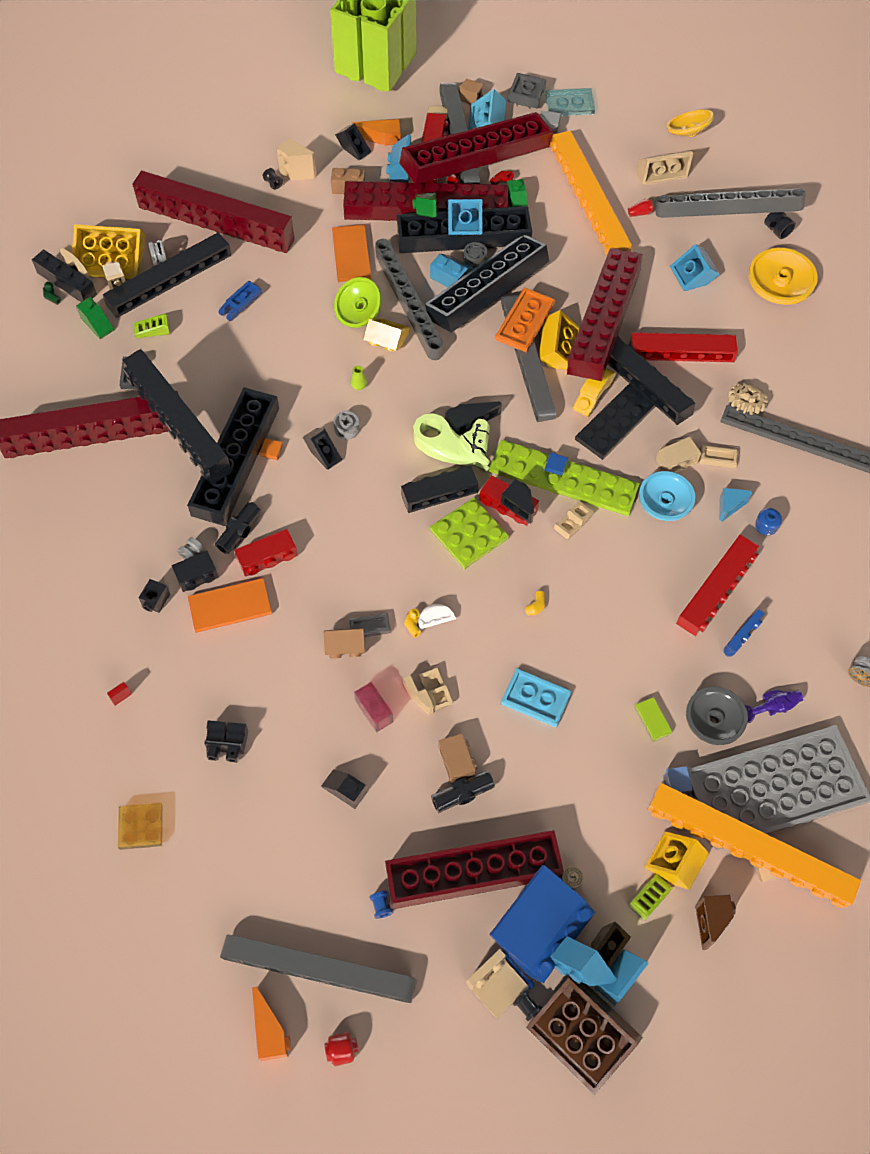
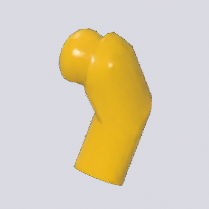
M415 608L407 613L404 622L405 627L413 638H417L421 634L420 629L417 627L420 612Z

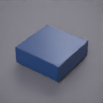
M550 452L545 471L562 476L568 457Z

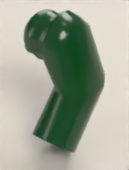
M45 282L43 287L44 298L58 305L61 302V297L54 294V284L52 282Z

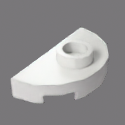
M432 604L420 613L418 628L423 629L454 620L456 617L447 606Z

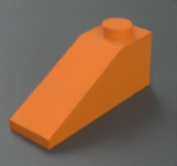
M399 119L352 122V124H356L364 140L385 146L394 145L401 140Z
M252 987L258 1059L266 1061L288 1057V1051L291 1050L290 1036H286L284 1029L259 989Z

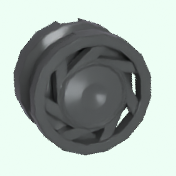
M471 242L465 246L464 263L476 268L487 260V248L482 243Z

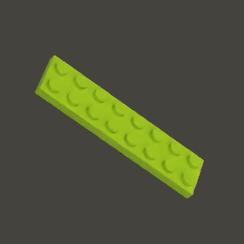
M501 439L489 467V472L629 516L640 483L568 460L562 476L545 471L549 454Z

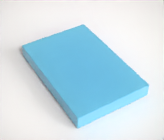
M516 668L501 704L548 725L557 727L572 691Z

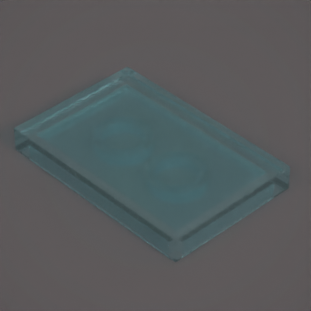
M591 88L545 91L549 112L560 113V116L595 114Z

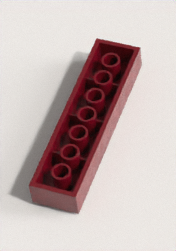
M555 830L385 861L393 909L527 885L542 865H545L560 879L564 874Z

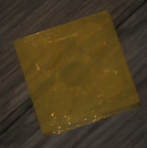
M161 802L119 806V850L162 846L163 805Z

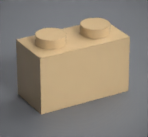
M688 437L686 439H679L672 445L661 447L656 461L663 471L676 473L697 464L701 452L693 440Z

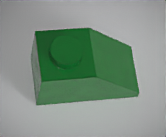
M524 180L507 181L509 208L528 206Z
M436 193L416 194V199H413V209H416L418 215L436 217Z
M91 297L76 305L82 321L99 339L114 331L113 326L100 306Z

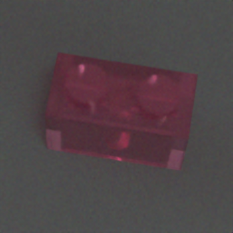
M372 682L354 692L356 703L376 733L393 723L392 711Z

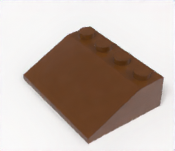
M570 976L526 1027L594 1095L643 1038L593 989L583 982L580 984L575 982Z

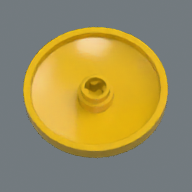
M771 248L762 251L753 259L748 272L749 282L758 295L770 302L784 305L796 304L807 299L813 293L818 279L813 263L803 254L787 248Z

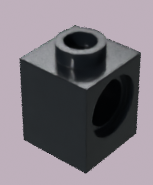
M149 579L138 598L143 609L149 612L155 611L160 613L170 596L167 585Z

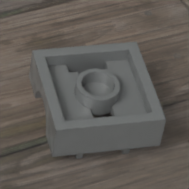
M517 73L509 91L508 102L515 103L516 106L521 105L529 107V109L531 107L538 109L541 95L546 88L547 79Z

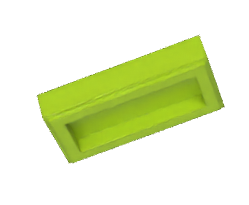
M654 697L635 705L653 742L672 734V730Z

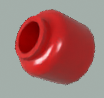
M348 1032L331 1035L328 1037V1042L324 1043L327 1062L331 1061L334 1066L352 1063L355 1059L354 1053L359 1052L356 1038L352 1039Z

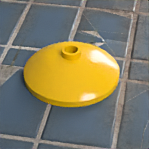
M707 109L684 112L668 121L666 124L667 131L678 136L693 137L711 124L714 115L711 110Z

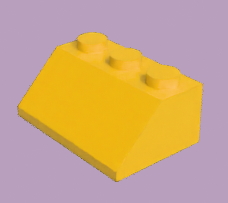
M561 310L548 315L543 323L539 359L549 368L567 370L568 357L580 327Z

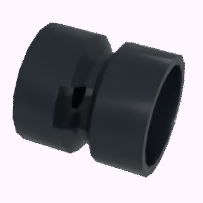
M771 212L764 221V224L770 230H773V233L779 239L789 236L796 227V223L785 212Z

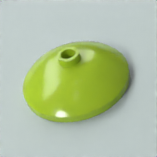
M357 277L350 279L340 287L335 296L334 311L336 317L342 324L350 328H361L368 325L369 319L375 318L380 311L382 303L381 292L378 286L368 278Z

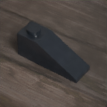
M495 401L460 404L445 412V420L454 432L461 436L472 429L476 420L484 419L489 421L500 415L502 403Z

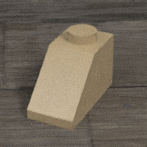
M110 261L105 266H102L110 290L126 282L119 262Z

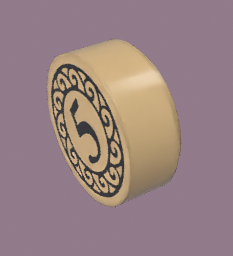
M575 866L566 868L562 881L572 889L579 888L584 880L583 872Z

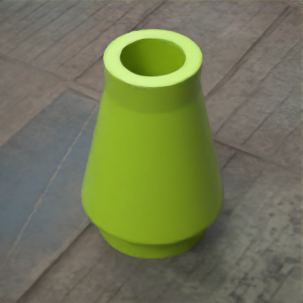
M357 365L353 367L350 385L355 390H363L368 381L363 368Z

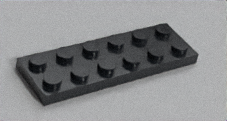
M629 383L575 436V440L603 460L656 406Z

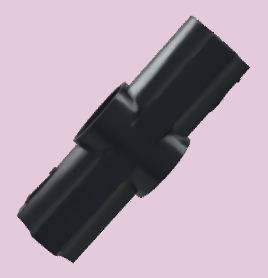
M247 502L236 517L233 516L229 519L226 530L215 542V546L222 553L229 554L240 539L243 540L248 536L251 525L262 513L261 509L255 503Z
M486 770L469 779L462 778L455 781L449 788L432 795L431 799L436 811L441 813L458 804L465 805L471 802L477 795L495 788V784L491 774Z

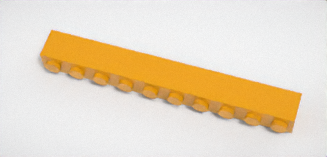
M571 131L553 134L552 142H550L551 151L555 153L557 162L561 164L562 171L566 174L569 185L573 187L574 195L578 197L581 208L585 210L586 218L590 220L593 231L597 233L599 243H602L605 254H608L610 248L631 252L632 245Z
M660 783L656 788L647 808L654 817L658 819L665 818L671 821V825L679 829L685 828L691 831V835L700 839L705 838L711 841L710 843L717 848L724 847L730 850L733 856L738 858L744 857L750 860L752 865L770 870V873L776 877L787 878L791 880L790 883L799 888L805 887L811 890V894L819 898L825 897L831 900V903L837 907L846 908L854 903L861 883L860 879L663 783Z

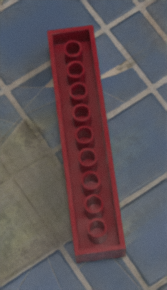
M534 112L403 147L399 164L414 184L417 185L548 148L553 131L540 115Z
M142 170L132 183L138 207L143 210L286 254L295 240L292 216Z
M345 181L344 220L397 221V214L417 213L416 209H413V199H416V194L436 193L437 212L448 211V199H482V209L508 208L507 185L420 183L415 185L414 183Z
M609 249L569 354L567 375L602 381L641 271L643 254Z
M140 397L0 419V451L5 459L60 449L168 432L169 428L167 425L163 426L160 423L156 412H151L146 399L142 400Z

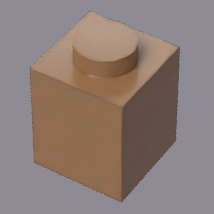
M466 78L464 83L459 86L460 100L472 104L483 96V84Z

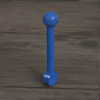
M503 950L502 952L506 955L505 959L528 985V989L534 988V982L524 975Z

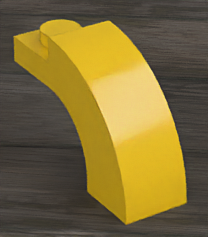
M606 368L602 381L587 379L572 409L589 417L601 394L606 388L609 389L617 373Z

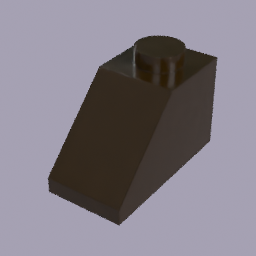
M612 922L602 927L592 941L591 948L597 950L610 969L631 936L619 924Z

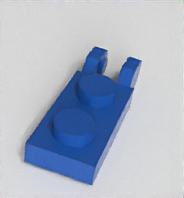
M248 280L226 300L218 313L221 316L227 314L226 319L232 321L237 317L238 313L243 311L262 294V289Z
M759 609L751 616L724 647L723 652L725 656L732 657L742 647V643L744 644L751 636L749 631L752 628L756 630L763 621L760 618L765 613Z

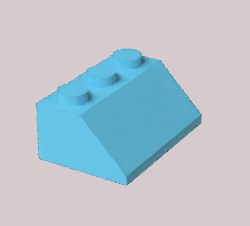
M495 89L471 104L468 130L504 121L506 99Z

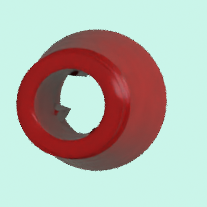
M643 199L628 207L630 217L649 215L653 212L650 199Z

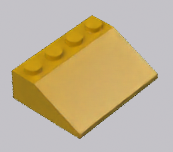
M74 224L72 254L82 263L90 277L106 278L102 266H105L107 262L114 261L119 262L124 278L130 280L139 275L145 251L146 234L141 229Z

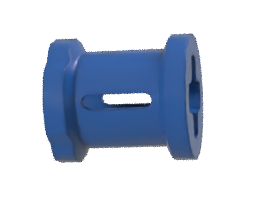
M380 891L369 896L370 900L373 901L376 912L374 914L375 919L384 918L394 913L393 909H390L387 891Z

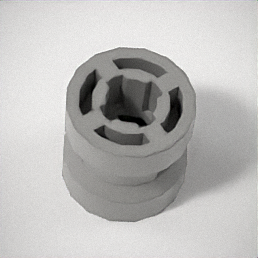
M190 537L186 541V545L181 546L177 552L185 560L202 553L204 547L198 540Z

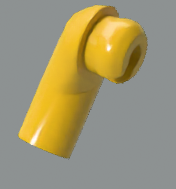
M543 591L535 592V602L527 605L525 608L527 615H537L544 610L545 593Z

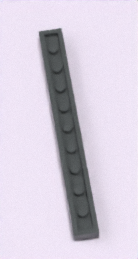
M726 405L721 423L870 473V453L756 414L750 415L747 411L744 414L743 410L737 411V408Z

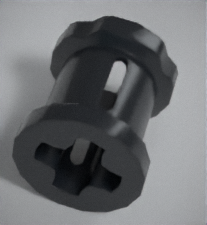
M273 168L266 169L263 172V179L270 184L273 190L282 186L283 179L275 174Z
M528 990L513 1002V1005L518 1006L525 1014L527 1021L542 1009L529 996L530 992Z

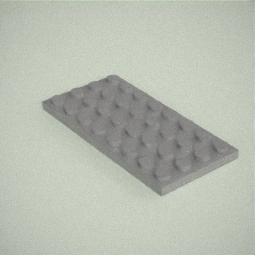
M836 725L688 769L695 800L765 834H771L870 803V795Z

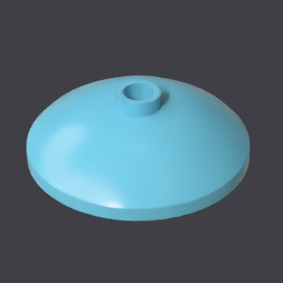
M661 471L649 475L642 482L639 490V500L643 509L652 517L663 521H676L687 516L692 510L695 503V492L690 482L683 476L674 472Z

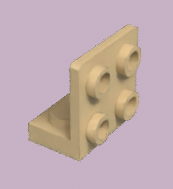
M501 949L486 961L466 982V985L495 1018L504 1013L528 989V985L505 961L506 955Z

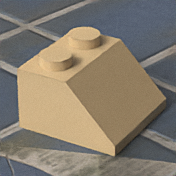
M291 138L287 139L277 148L279 170L283 176L291 180L316 178L314 152Z

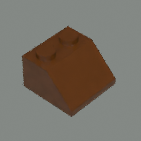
M730 895L704 896L695 906L702 950H707L711 947L734 918L736 906L734 901H731Z

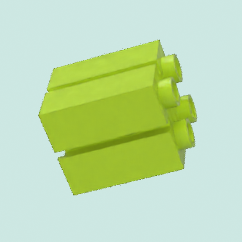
M337 0L330 9L335 73L346 76L352 81H360L364 78L365 84L371 85L380 91L390 92L402 75V71H405L416 55V0Z

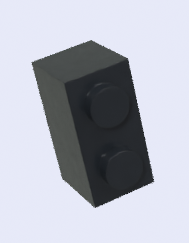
M208 551L171 565L183 592L194 590L197 586L211 583L218 578L217 570Z

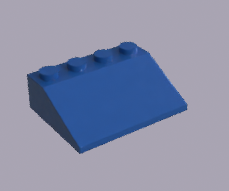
M542 865L489 935L529 977L544 983L556 965L550 956L567 936L576 940L595 914V911L578 893L545 865Z

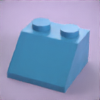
M407 135L392 146L391 153H388V163L390 164H387L386 174H389V181L407 183L409 181L408 174L399 162L402 148L411 145V135Z
M448 199L449 235L482 234V199Z
M697 244L693 245L670 265L684 291L706 286L720 275L707 251Z
M439 254L430 264V278L449 287L474 268L448 254Z
M568 936L550 956L556 964L555 969L564 976L566 974L570 975L579 984L583 982L589 986L615 983L617 980L597 950Z
M623 949L610 967V970L617 978L616 982L596 985L594 988L615 1006L649 963Z

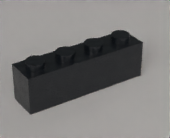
M43 249L31 259L39 275L78 301L82 302L89 297L93 299L97 295L93 281Z
M471 466L459 467L454 471L442 472L439 475L425 477L422 480L408 482L401 486V496L408 513L478 493V481Z

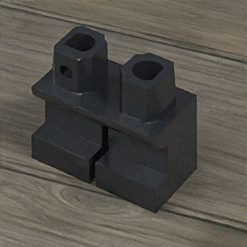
M207 720V736L204 742L207 749V759L217 761L219 760L220 752H227L226 761L237 763L240 754H244L248 736L247 725L232 722L226 724V722Z

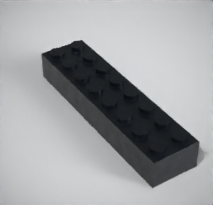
M528 206L482 209V234L449 235L448 211L437 212L436 217L418 215L417 213L397 214L399 254L464 250L465 246L471 242L482 243L486 248L505 247L522 234L532 237Z
M522 234L425 303L426 311L431 321L452 333L548 263L547 244Z
M139 349L122 361L125 366L123 371L127 375L129 384L138 389L137 393L142 400L146 399L151 412H156L159 416L158 420L163 426L167 425L171 437L174 440L178 439L180 448L184 453H189L191 456L189 458L195 467H200V472L204 479H209L212 484H215L231 473L229 460L225 452L144 351Z
M243 387L217 442L227 455L232 472L215 484H212L209 479L205 480L201 475L187 504L191 517L226 527L259 455L263 442L279 411L277 396Z

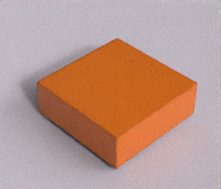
M265 438L260 450V456L278 460L283 443Z

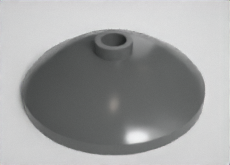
M716 686L700 689L690 698L686 707L688 726L699 739L713 745L730 744L736 741L746 729L748 722L746 707L742 700L728 689ZM711 718L716 719L717 723H713Z

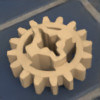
M739 383L736 386H732L728 394V402H732V407L736 406L737 411L741 409L744 414L747 411L750 415L753 412L759 414L760 411L763 412L768 400H766L767 395H763L764 391L758 390L759 387L754 388L752 384L746 385V383H743L742 386Z

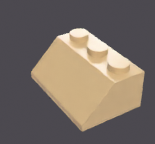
M693 151L639 159L636 172L641 184L645 185L686 178L690 169Z

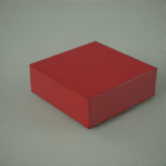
M125 682L120 683L107 692L115 706L132 695Z

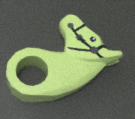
M434 413L424 414L416 419L413 425L414 444L426 455L448 463L474 465L485 472L489 470L488 464L490 461L486 458L490 424L486 420H476L471 430L459 436L440 415ZM434 429L439 431L440 434L430 438L424 436L422 432Z

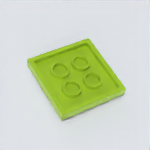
M474 497L430 526V531L464 570L509 538V535Z

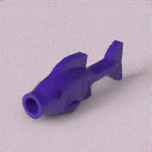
M773 690L763 694L764 704L755 707L745 705L748 723L754 720L755 715L766 711L772 716L776 713H786L788 710H791L799 702L803 701L801 691Z

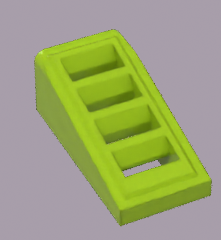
M167 313L134 323L135 339L170 334Z
M656 874L631 901L629 907L643 920H646L673 888ZM655 882L665 889L664 893L654 885ZM649 888H652L660 897L657 898L652 894ZM646 893L655 903L652 904L643 895ZM641 899L647 906L650 907L649 910H647L638 901Z

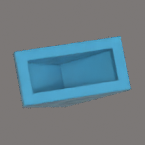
M723 488L720 496L719 520L723 522L746 505L753 493L749 490Z

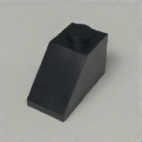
M355 123L346 126L335 134L342 148L357 160H361L371 152Z
M316 428L302 437L310 452L327 470L342 461L325 429Z
M515 479L502 493L501 504L531 524L534 517L531 489L525 483Z
M334 769L321 785L323 789L356 809L367 793L364 783L348 773Z

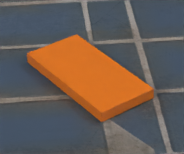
M365 225L332 227L338 282H346L357 277L371 279Z
M524 287L496 333L495 340L527 352L554 306L555 299Z
M263 578L188 596L196 633L272 614Z

